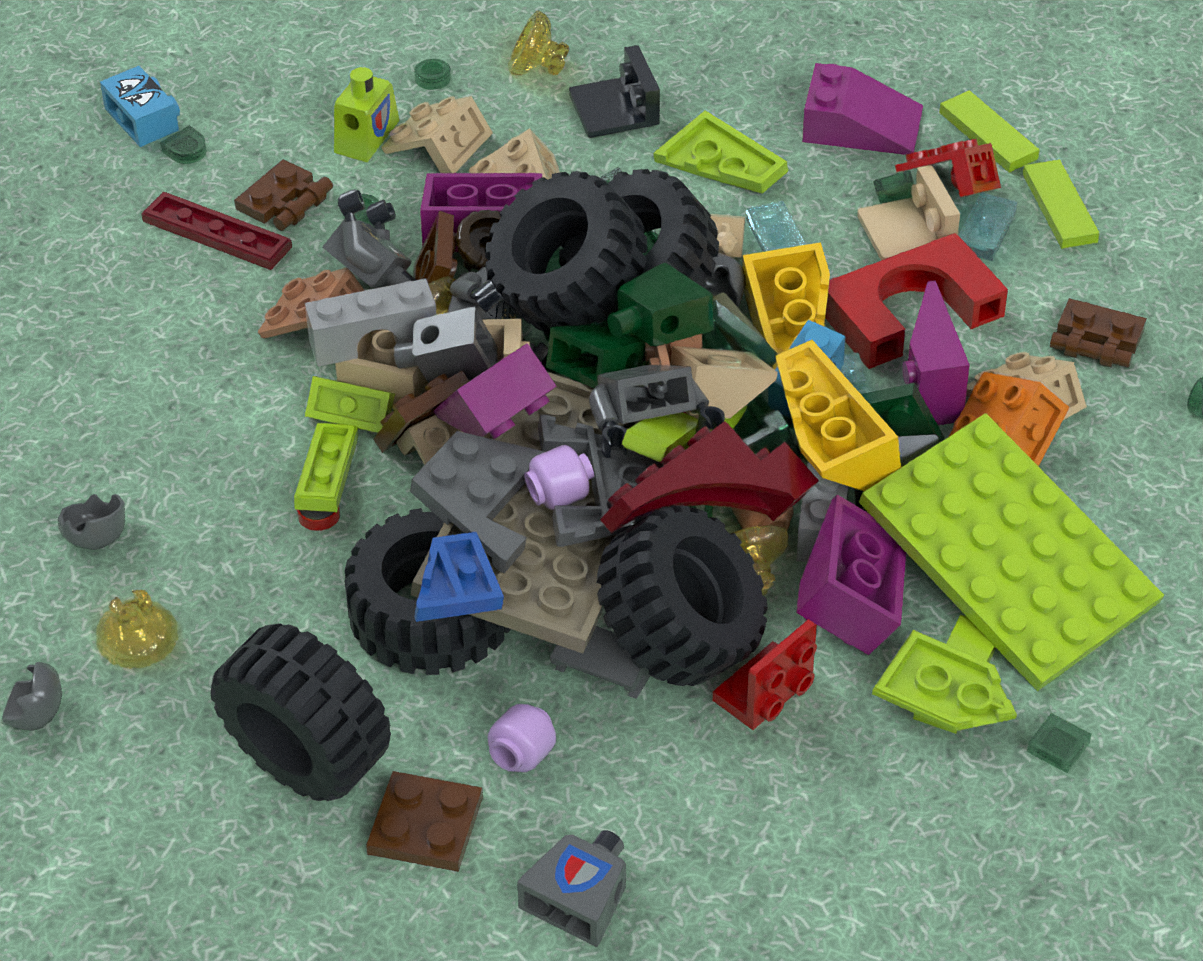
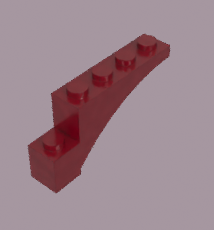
M724 421L712 431L707 426L699 430L686 443L689 446L686 450L681 444L674 448L662 459L661 463L664 466L660 469L655 463L649 466L635 479L637 485L634 488L629 483L619 488L607 500L612 507L604 514L600 521L613 533L629 522L651 514L662 507H670L672 505H711L758 512L768 515L774 522L798 503L819 480L785 442L772 452L765 447L755 455L731 426Z

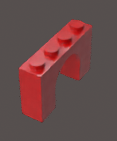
M956 233L830 279L825 319L836 332L845 336L846 344L868 369L903 356L905 328L884 305L883 301L888 297L907 291L925 292L927 282L936 281L943 300L970 329L1005 316L1008 289Z

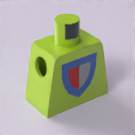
M358 67L351 71V82L335 101L334 153L368 163L400 120L392 83L388 80L374 77L373 72L369 68Z

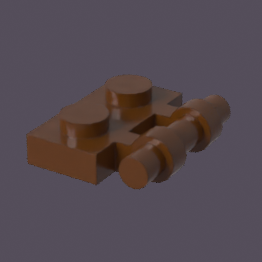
M283 159L234 200L235 209L264 224L276 216L273 219V224L278 230L284 231L291 224L297 225L305 217V212L313 205L319 206L326 199V194L333 188V183L325 176L314 182L311 172Z
M1069 298L1058 322L1057 332H1053L1050 347L1064 351L1065 356L1077 358L1078 355L1100 360V365L1112 368L1113 364L1129 368L1133 354H1135L1144 332L1147 318Z

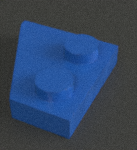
M477 532L433 538L419 598L416 603L414 615L416 622L501 610L504 595Z

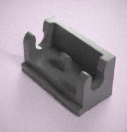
M598 626L595 627L584 653L556 645L550 656L551 663L556 665L555 670L564 672L567 667L598 677L624 687L625 690L629 691L628 696L635 699L638 698L650 677L647 668H638L630 660L632 657L626 649H620L615 641L617 636L614 632Z

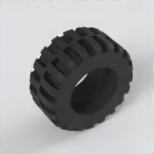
M648 169L633 170L631 175L627 172L613 175L614 180L607 184L622 197L641 219L644 233L661 228L656 243L645 255L646 263L643 273L662 263H667L703 288H706L705 280L707 276L712 277L716 266L713 257H718L719 241L716 239L718 230L715 222L711 219V214L682 181L675 176H670L667 172L652 170L650 172ZM587 232L578 234L561 245L563 247L559 251L561 267L578 253L585 241ZM614 308L608 315L617 312L618 309Z
M572 171L570 175L567 172L554 173L551 179L548 180L545 177H541L533 181V186L528 190L522 188L514 195L516 199L510 206L506 204L500 211L501 218L499 222L493 223L489 232L492 241L487 242L485 258L488 260L485 267L487 277L491 280L504 301L528 324H532L538 330L550 332L551 327L590 325L595 321L602 323L608 319V313L614 308L618 309V290L620 286L633 280L638 276L639 272L643 273L646 257L643 253H647L648 248L647 237L644 235V226L641 219L605 180L596 175ZM587 232L582 247L567 264L555 271L545 273L551 257L564 242L578 234Z
M683 505L662 507L615 536L610 541V545L605 547L596 583L601 584L597 595L599 605L604 606L606 612L603 616L608 628L612 627L617 636L615 641L620 649H626L632 656L630 660L638 668H647L649 670L648 675L657 680H667V683L678 686H695L706 682L743 661L757 649L766 628L767 618L763 615L766 614L768 606L767 597L763 596L761 591L764 587L761 575L756 574L753 567L755 562L750 553L746 554L740 546L742 541L735 533H729L725 530V524L719 519L708 518L707 512Z
M422 508L412 509L409 511V515L402 517L397 513L388 517L383 526L376 524L365 533L366 540L361 538L351 550V556L347 560L344 570V582L350 627L354 637L360 640V646L367 654L372 656L377 652V661L390 668L394 663L400 664L401 672L414 674L416 669H426V675H440L439 669L450 667L453 673L465 669V662L471 659L475 664L488 656L487 648L489 647L495 651L505 640L504 633H508L511 629L468 614L416 622L414 615L417 601L402 597L397 592L413 582L430 550L432 539L438 536L444 524L433 512H422Z
M281 623L265 625L258 628L215 671L210 694L211 700L215 702L214 709L216 714L223 719L224 728L230 736H234L238 741V746L245 754H249L256 761L255 764L264 772L268 771L272 774L277 782L283 786L288 785L293 788L295 793L303 797L309 795L312 800L331 801L340 799L351 791L385 754L389 747L391 725L389 717L384 715L385 707L381 700L372 693L373 688L366 679L363 680L356 672L357 669L348 660L342 659L337 654L338 651L328 643L324 645L318 641L317 636L308 631L300 632L298 627L293 625H282Z

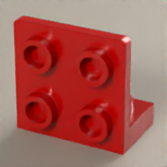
M977 138L906 154L907 162L895 165L897 173L952 161L951 180L955 189L959 191L960 197L1001 188L992 144L978 145Z
M808 619L780 644L772 641L713 691L712 701L752 730L764 720L768 722L774 720L782 711L786 701L795 694L798 696L803 695L814 681L815 674L813 670L814 656L817 649L815 644L817 625Z

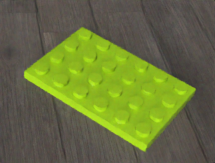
M986 413L864 491L859 500V503L1036 691L1042 689L1155 607L1164 597V594Z

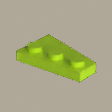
M706 110L653 153L654 162L761 194L788 172L786 160Z

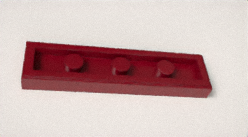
M164 191L141 213L142 220L145 223L272 270L292 248V240L290 238Z

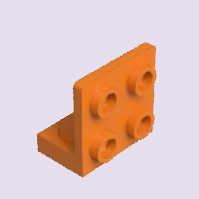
M984 372L975 384L949 436L986 413L1039 466L1070 407L1041 382Z

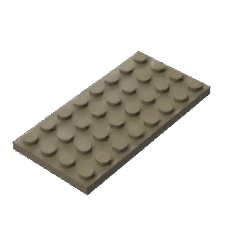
M547 372L557 386L546 394L550 402L530 416H528L525 410H522L511 418L515 426L493 440L541 451L538 433L540 415L556 417L555 424L576 428L577 423L593 426L594 434L602 435V431L598 429L589 404V397L594 388ZM641 420L624 424L619 423V425L628 430ZM591 479L589 480L588 495L584 499L568 506H596ZM525 483L492 520L527 537L524 551L505 573L498 571L491 564L492 557L486 553L504 595L502 609L468 615L584 653L604 609V606L599 605L597 595L601 584L596 583L598 568L601 565V556L605 547L610 545V541L617 535L564 547L557 546L552 521L553 510L548 509L544 504L538 506L531 497ZM453 522L448 525L444 523L437 537L464 534V532ZM429 552L412 582L411 595L418 598Z

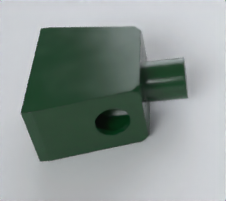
M662 263L620 286L618 290V311L608 316V327L616 338L633 333L650 346L655 347L714 330L713 294L667 263Z
M607 324L551 327L546 367L591 388H595L598 385V375L643 366V361H646L644 356L645 342L632 334L616 338L611 333Z

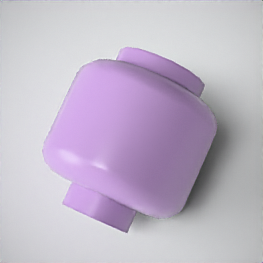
M561 445L532 458L529 463V471L525 472L524 477L534 502L538 506L544 504L548 509L554 511L555 505L568 506L584 499L589 493V480L594 478V471L588 457L584 453L578 455L571 447Z
M516 704L510 707L492 725L488 733L489 753L494 762L507 771L528 772L536 768L556 743V732L549 715L544 710L529 704Z

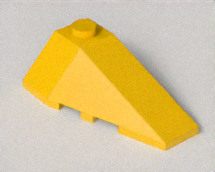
M821 242L743 255L742 267L746 281L744 295L754 327L765 339L766 360L768 365L774 370L777 368L775 356L790 348L808 320L824 326L830 272Z
M813 340L775 356L800 451L822 478L865 491L901 468L898 436Z

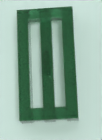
M716 299L713 300V321L747 351L753 353L772 367L776 363L775 356L778 353L760 335Z

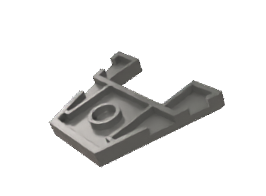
M540 415L538 433L541 451L547 452L561 445H567L574 449L578 455L584 453L588 457L594 471V478L591 479L596 506H554L552 521L557 546L564 547L617 535L646 517L643 516L633 520L613 533L600 521L604 514L612 507L607 500L626 483H629L634 488L637 485L635 479L654 463L660 469L664 466L661 462L628 449L627 455H624L623 450L616 446L611 447V457L606 458L602 454V435L594 434L593 426L577 423L576 428L555 424L556 417Z
M456 431L412 478L410 492L447 525L453 522L464 533L477 532L484 551L492 557L491 564L498 571L505 573L524 551L527 537L492 520L526 483L524 474L529 471V463L532 458L545 451Z

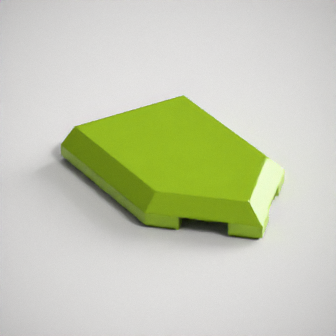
M915 630L911 632L872 690V695L952 731L1016 719L1017 717L1011 700L1007 699L1000 684L1001 678L995 665Z

